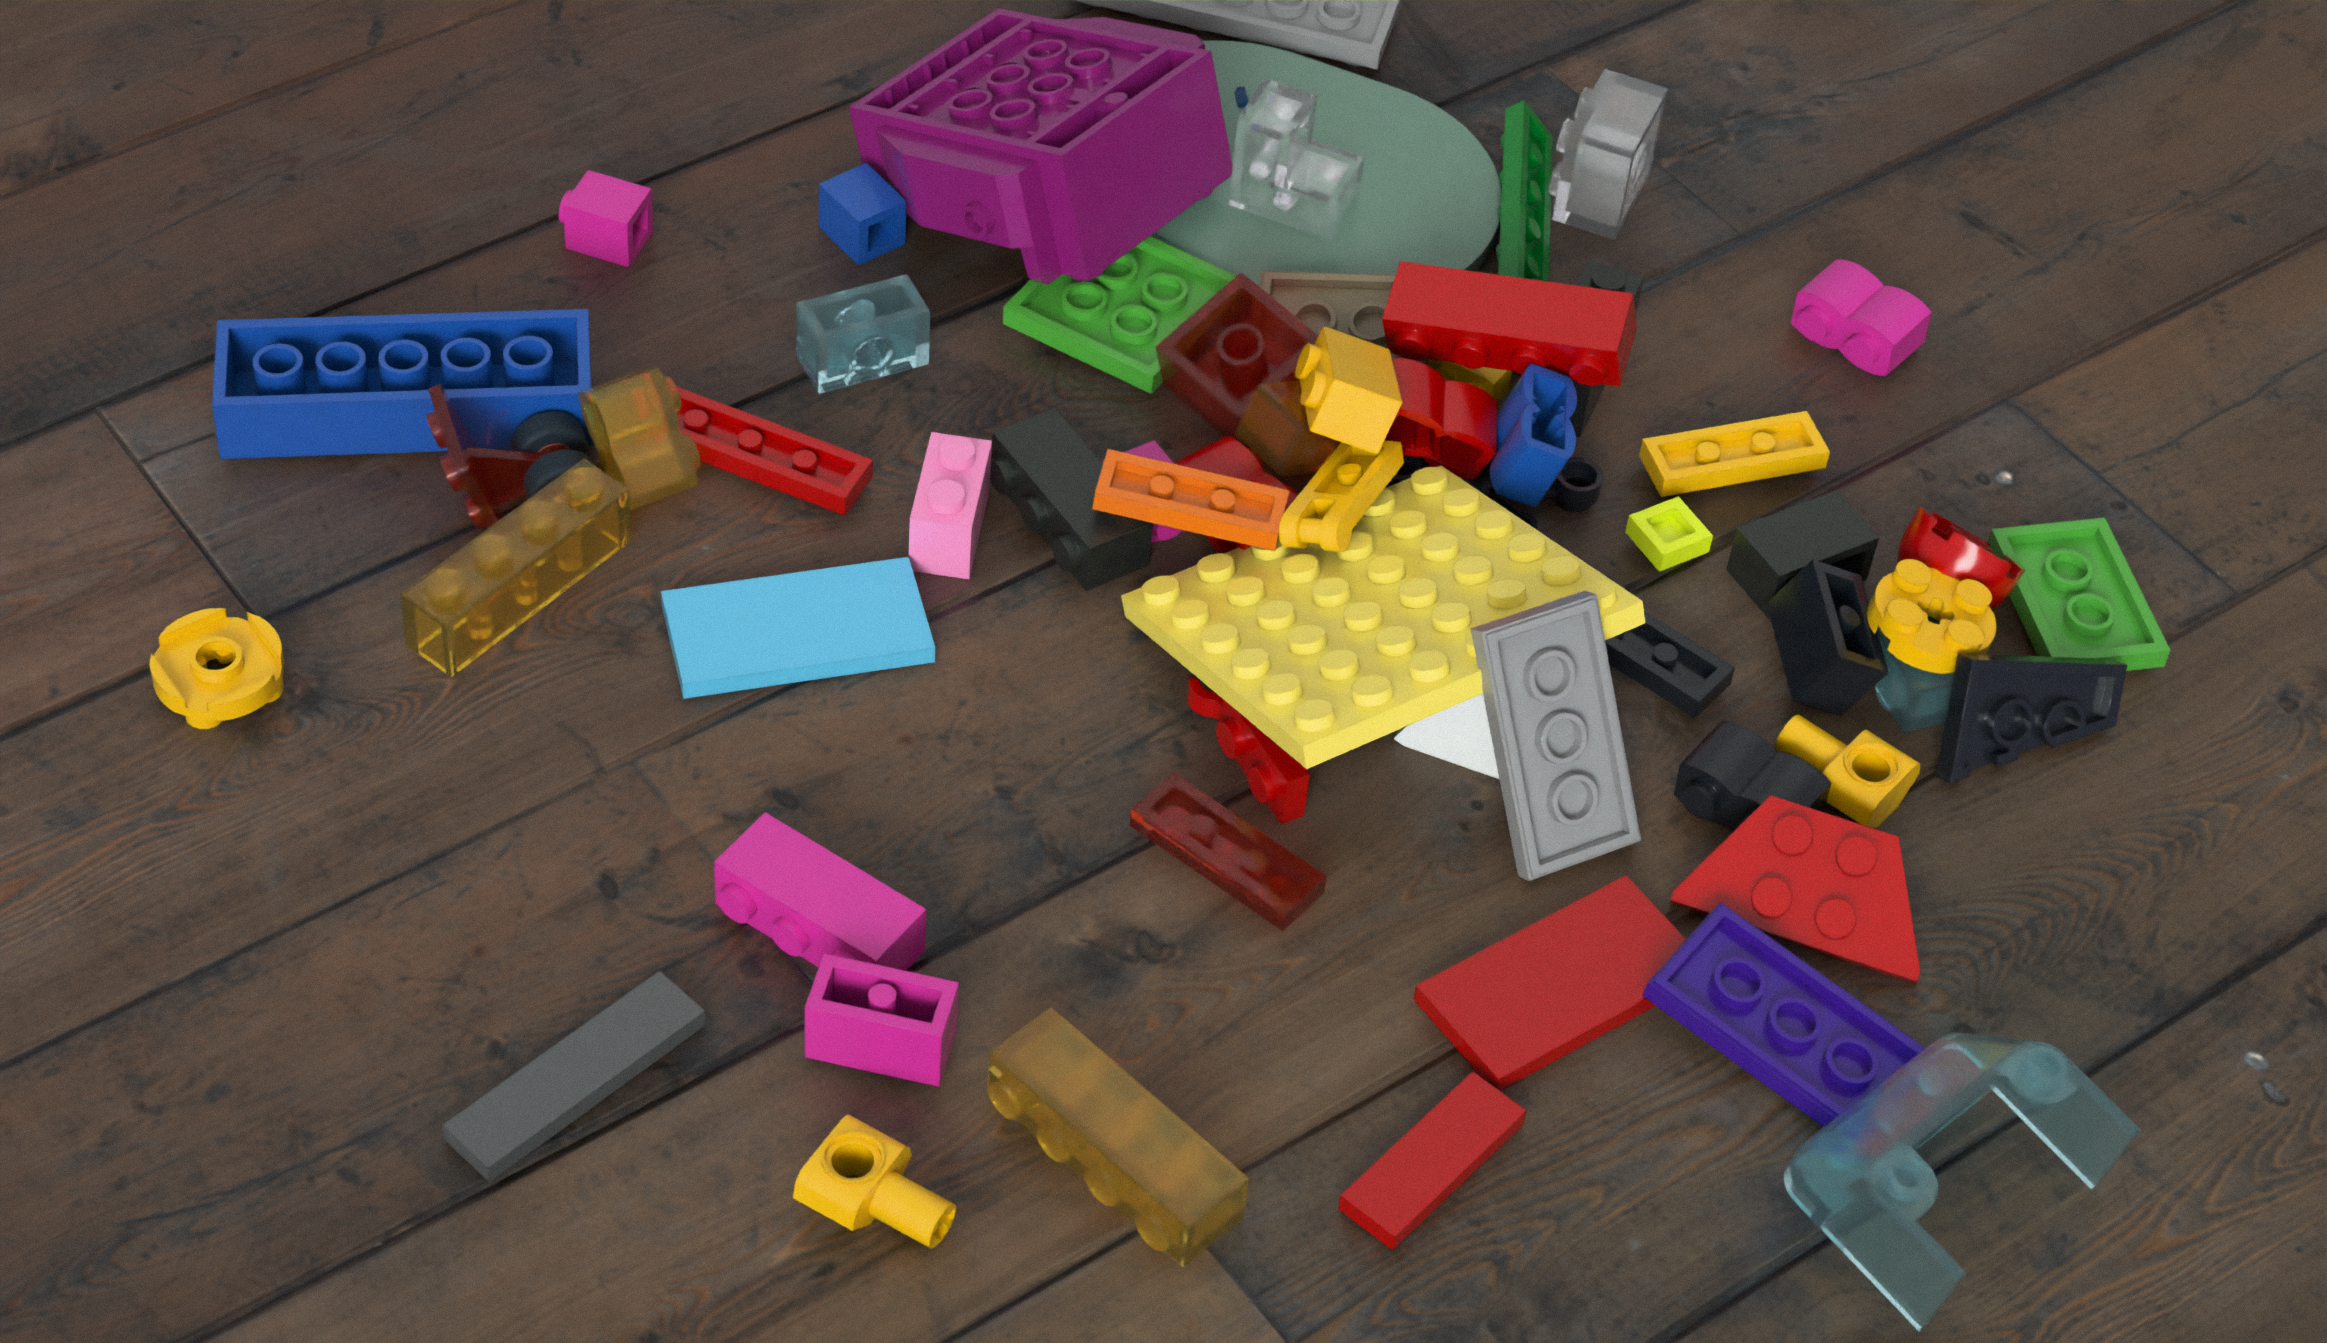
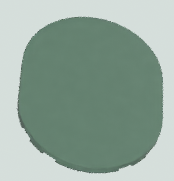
M1203 41L1206 50H1210L1212 53L1234 174L1214 188L1209 196L1199 199L1150 236L1245 279L1243 295L1258 300L1262 271L1396 275L1400 261L1475 272L1481 267L1496 241L1500 224L1498 208L1501 207L1502 191L1496 168L1489 154L1478 139L1463 124L1441 108L1417 95L1293 52L1247 42Z

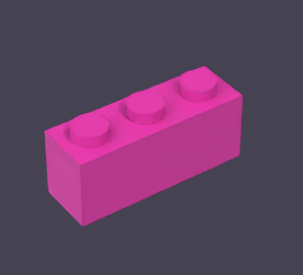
M766 812L714 861L715 904L733 921L749 924L773 939L776 945L785 953L791 956H801L818 968L823 954L827 953L906 971L925 952L927 909Z

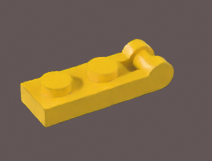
M1384 441L1378 454L1341 442L1282 515L1279 525V538L1282 546L1304 549L1308 543L1320 544L1321 548L1325 551L1345 552L1350 545L1352 529L1404 464L1401 442Z

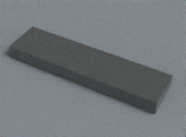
M659 970L442 1125L444 1140L488 1182H491L706 1026V1012Z

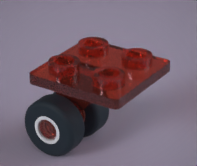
M441 384L428 388L435 411L426 414L427 422L441 449L447 447L449 452L448 455L440 458L445 475L455 492L463 489L467 491L468 494L463 496V500L475 527L480 530L488 526L499 546L511 541L499 505L503 502L526 493L531 508L537 514L548 519L562 520L584 513L598 500L602 489L601 479L594 461L587 455L588 444L582 426L573 416L557 411L536 414L526 419L517 427L511 438V451L478 448Z

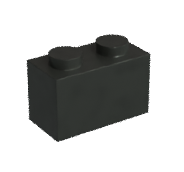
M1835 490L1814 499L1801 500L1788 509L1764 518H1753L1742 526L1737 527L1726 570L1766 617L1770 618L1766 603L1812 559L1861 575L1862 582L1867 580L1879 537L1841 494Z

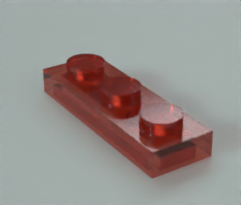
M1174 772L1131 808L1129 826L1281 931H1284L1324 894L1327 876Z

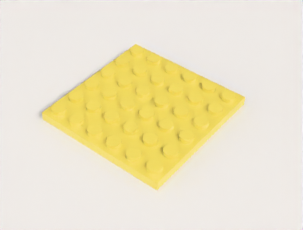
M1441 465L1419 469L1411 475V478L1384 488L1352 529L1350 545L1345 552L1325 551L1321 548L1320 544L1308 543L1304 549L1283 547L1280 538H1278L1275 551L1251 546L1245 550L1236 548L1227 553L1211 554L1200 559L1195 566L1170 576L1151 578L1141 588L1121 595L1125 617L1306 769L1483 694L1481 670L1477 665L1471 628L1582 591L1597 594L1605 640L1645 624L1642 600Z

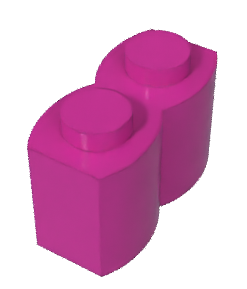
M1836 259L1797 292L1791 323L1807 339L1826 348L1838 349L1846 359L1858 368L1874 375L1887 376L1925 342L1932 312L1920 299L1911 293L1897 287L1884 286L1875 275L1864 267L1851 261Z

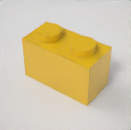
M1323 326L1315 344L1307 343L1304 346L1295 370V377L1300 379L1302 389L1300 403L1305 406L1309 430L1378 454L1402 405L1390 349Z

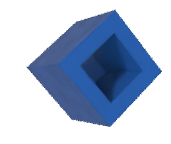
M864 163L819 183V228L859 266L905 244L906 200L867 163Z

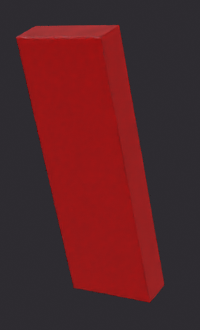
M1472 1071L1340 1195L1338 1209L1393 1251L1524 1125L1527 1110Z

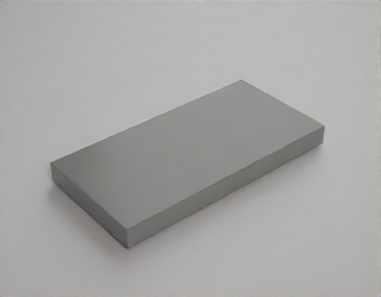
M1582 591L1471 628L1477 665L1481 670L1482 691L1518 876L1531 881L1640 842L1641 836L1597 594Z

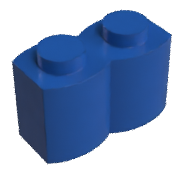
M1531 363L1497 413L1498 451L1490 464V479L1497 494L1512 501L1537 507L1574 453L1576 434L1570 418L1577 406V392L1570 377Z

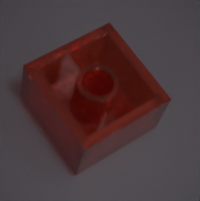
M1241 272L1156 346L1162 382L1164 386L1224 437H1233L1245 447L1252 449L1301 405L1302 389L1300 379L1295 377L1296 365L1304 346L1307 343L1314 345L1318 335Z

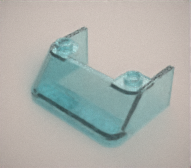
M1959 1032L1945 1034L1802 1143L1786 1165L1784 1184L1790 1197L1919 1332L1930 1323L1967 1274L1917 1223V1220L1929 1211L1938 1195L1937 1178L1931 1167L1916 1152L1919 1147L1993 1090L2092 1190L2103 1180L2141 1131L2061 1050L2053 1045L2041 1041Z

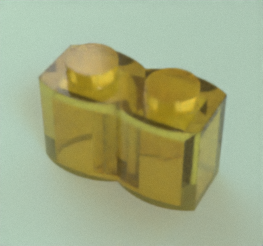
M644 368L578 392L582 414L593 443L598 450L603 476L617 509L633 510L698 485L696 470L701 466L699 452L693 439L688 434L683 435L678 426L676 412L681 409V399L677 387L669 376L663 377L659 368Z

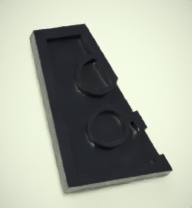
M1958 653L1936 777L1953 783L1970 777V770L1991 763L1999 767L2018 760L2019 753L2045 744L2054 748L2116 726L2127 665L2113 659Z

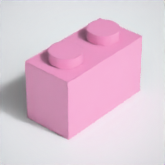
M931 432L909 522V559L914 572L970 579L990 493L991 440Z

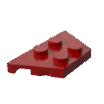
M1770 795L1673 891L1670 900L1671 904L1708 916L1721 902L1770 937L1914 985L1918 982L1920 966L1898 836Z

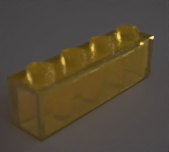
M586 459L579 461L400 593L406 646L448 676L453 677L632 541L629 488Z
M1052 1007L1048 1008L990 1052L987 1094L995 1108L1008 1119L1013 1120L1016 1118L1034 1134L1042 1149L1051 1159L1059 1163L1065 1162L1086 1181L1092 1194L1102 1204L1108 1207L1115 1206L1133 1222L1143 1240L1153 1249L1165 1251L1184 1268L1244 1219L1249 1178Z

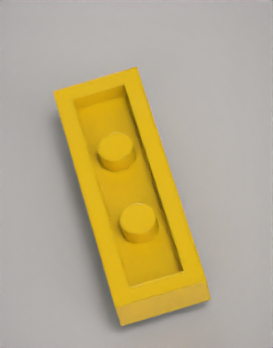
M1803 411L1642 439L1639 457L1660 497L1825 469L1830 450L1808 412Z

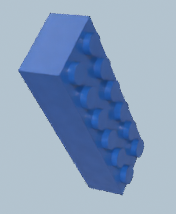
M589 309L217 320L212 410L220 459L511 449L512 435L522 422L536 414L550 411L563 412L576 418L582 426L588 446H594Z

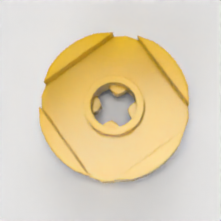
M1904 559L1898 562L1894 572L1880 580L1867 609V620L1871 630L1875 635L1879 626L1882 633L1890 639L1887 650L1912 667L1938 674L1955 672L1958 653L1986 654L1995 637L1997 628L1995 615L1989 607L1992 601V594L1985 585L1972 579L1957 580L1942 574L1937 569L1929 568L1924 563L1914 559ZM1928 616L1938 620L1940 623L1936 624L1928 621Z
M209 608L187 614L168 625L158 637L160 647L154 653V656L151 653L149 662L153 686L162 703L173 712L184 715L187 723L192 727L211 729L221 724L222 721L245 716L261 708L266 703L278 699L284 690L283 673L285 663L282 644L276 630L260 616L246 612L247 620L238 617H227L226 608ZM217 659L221 664L231 662L229 666L219 670L207 669L206 663Z

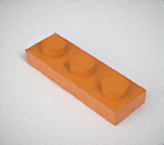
M1107 449L1095 490L1092 509L1275 551L1279 538V525L1281 517L1286 510L1290 490Z

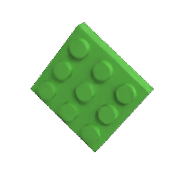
M1149 236L1105 268L1103 274L1089 281L1074 280L1071 276L1063 274L1049 284L1030 279L1003 306V324L1143 391L1153 394L1243 297L1245 279Z

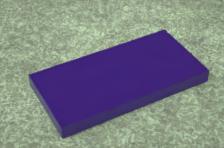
M1721 902L1652 977L1642 994L1647 1000L1865 1158H1867L1922 1090L1942 1062L1941 1058Z

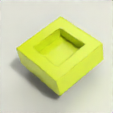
M1679 496L1629 515L1625 533L1659 572L1709 553L1713 539L1711 532Z

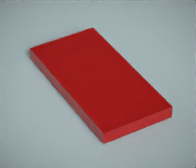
M1625 875L1417 984L1413 1000L1484 1080L1501 1091L1655 1007L1656 1005L1643 997L1642 994L1647 983L1686 941V938Z

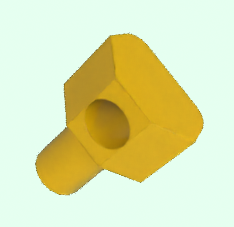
M1799 714L1788 721L1774 745L1775 751L1799 757L1823 773L1831 782L1826 802L1859 824L1870 828H1877L1899 806L1918 777L1921 766L1918 761L1867 729L1863 730L1849 745H1846Z
M846 1115L840 1120L805 1163L797 1176L793 1192V1199L851 1231L870 1225L876 1218L931 1249L938 1246L946 1236L956 1214V1204L903 1176L912 1157L910 1147L851 1115ZM846 1176H859V1178H847Z

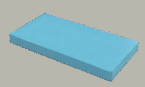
M909 557L661 591V606L683 699L935 662L936 647Z

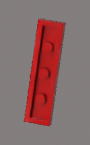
M658 379L627 416L629 435L844 516L873 477V460Z

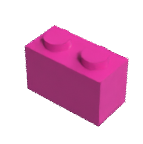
M824 953L805 1004V1057L940 1087L957 1034L959 982Z

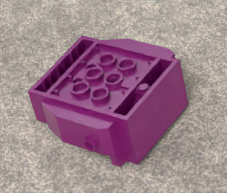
M998 8L849 106L862 164L867 163L906 200V214L919 226L1010 249L1020 248L1029 279L1044 284L1051 283L1062 274L1071 276V278L1078 281H1089L1103 274L1105 268L1199 199L1209 196L1214 188L1234 174L1212 53L1210 50H1206L1205 43L1197 35L1107 17L1050 19Z

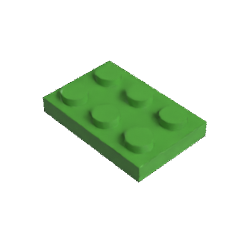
M2105 517L1991 529L1987 543L1990 544L1989 547L1993 550L1992 553L2001 559L2007 555L2025 569V572L2009 596L2037 656L2113 659L2126 664V671L2165 666L2171 650Z

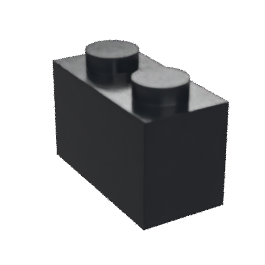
M1812 559L1766 603L1792 701L1842 716L1889 673L1877 631L1874 635L1868 624L1867 609L1869 602L1861 575Z

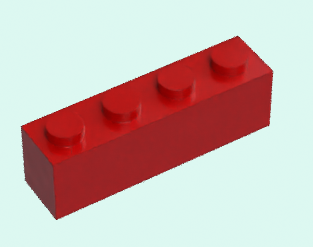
M1402 261L1399 262L1382 316L1387 348L1390 349V354H1397L1411 360L1431 359L1458 363L1470 369L1487 367L1515 371L1520 375H1523L1526 368L1533 363L1568 376L1571 380L1588 386L1605 384L1621 387L1637 330L1633 293Z

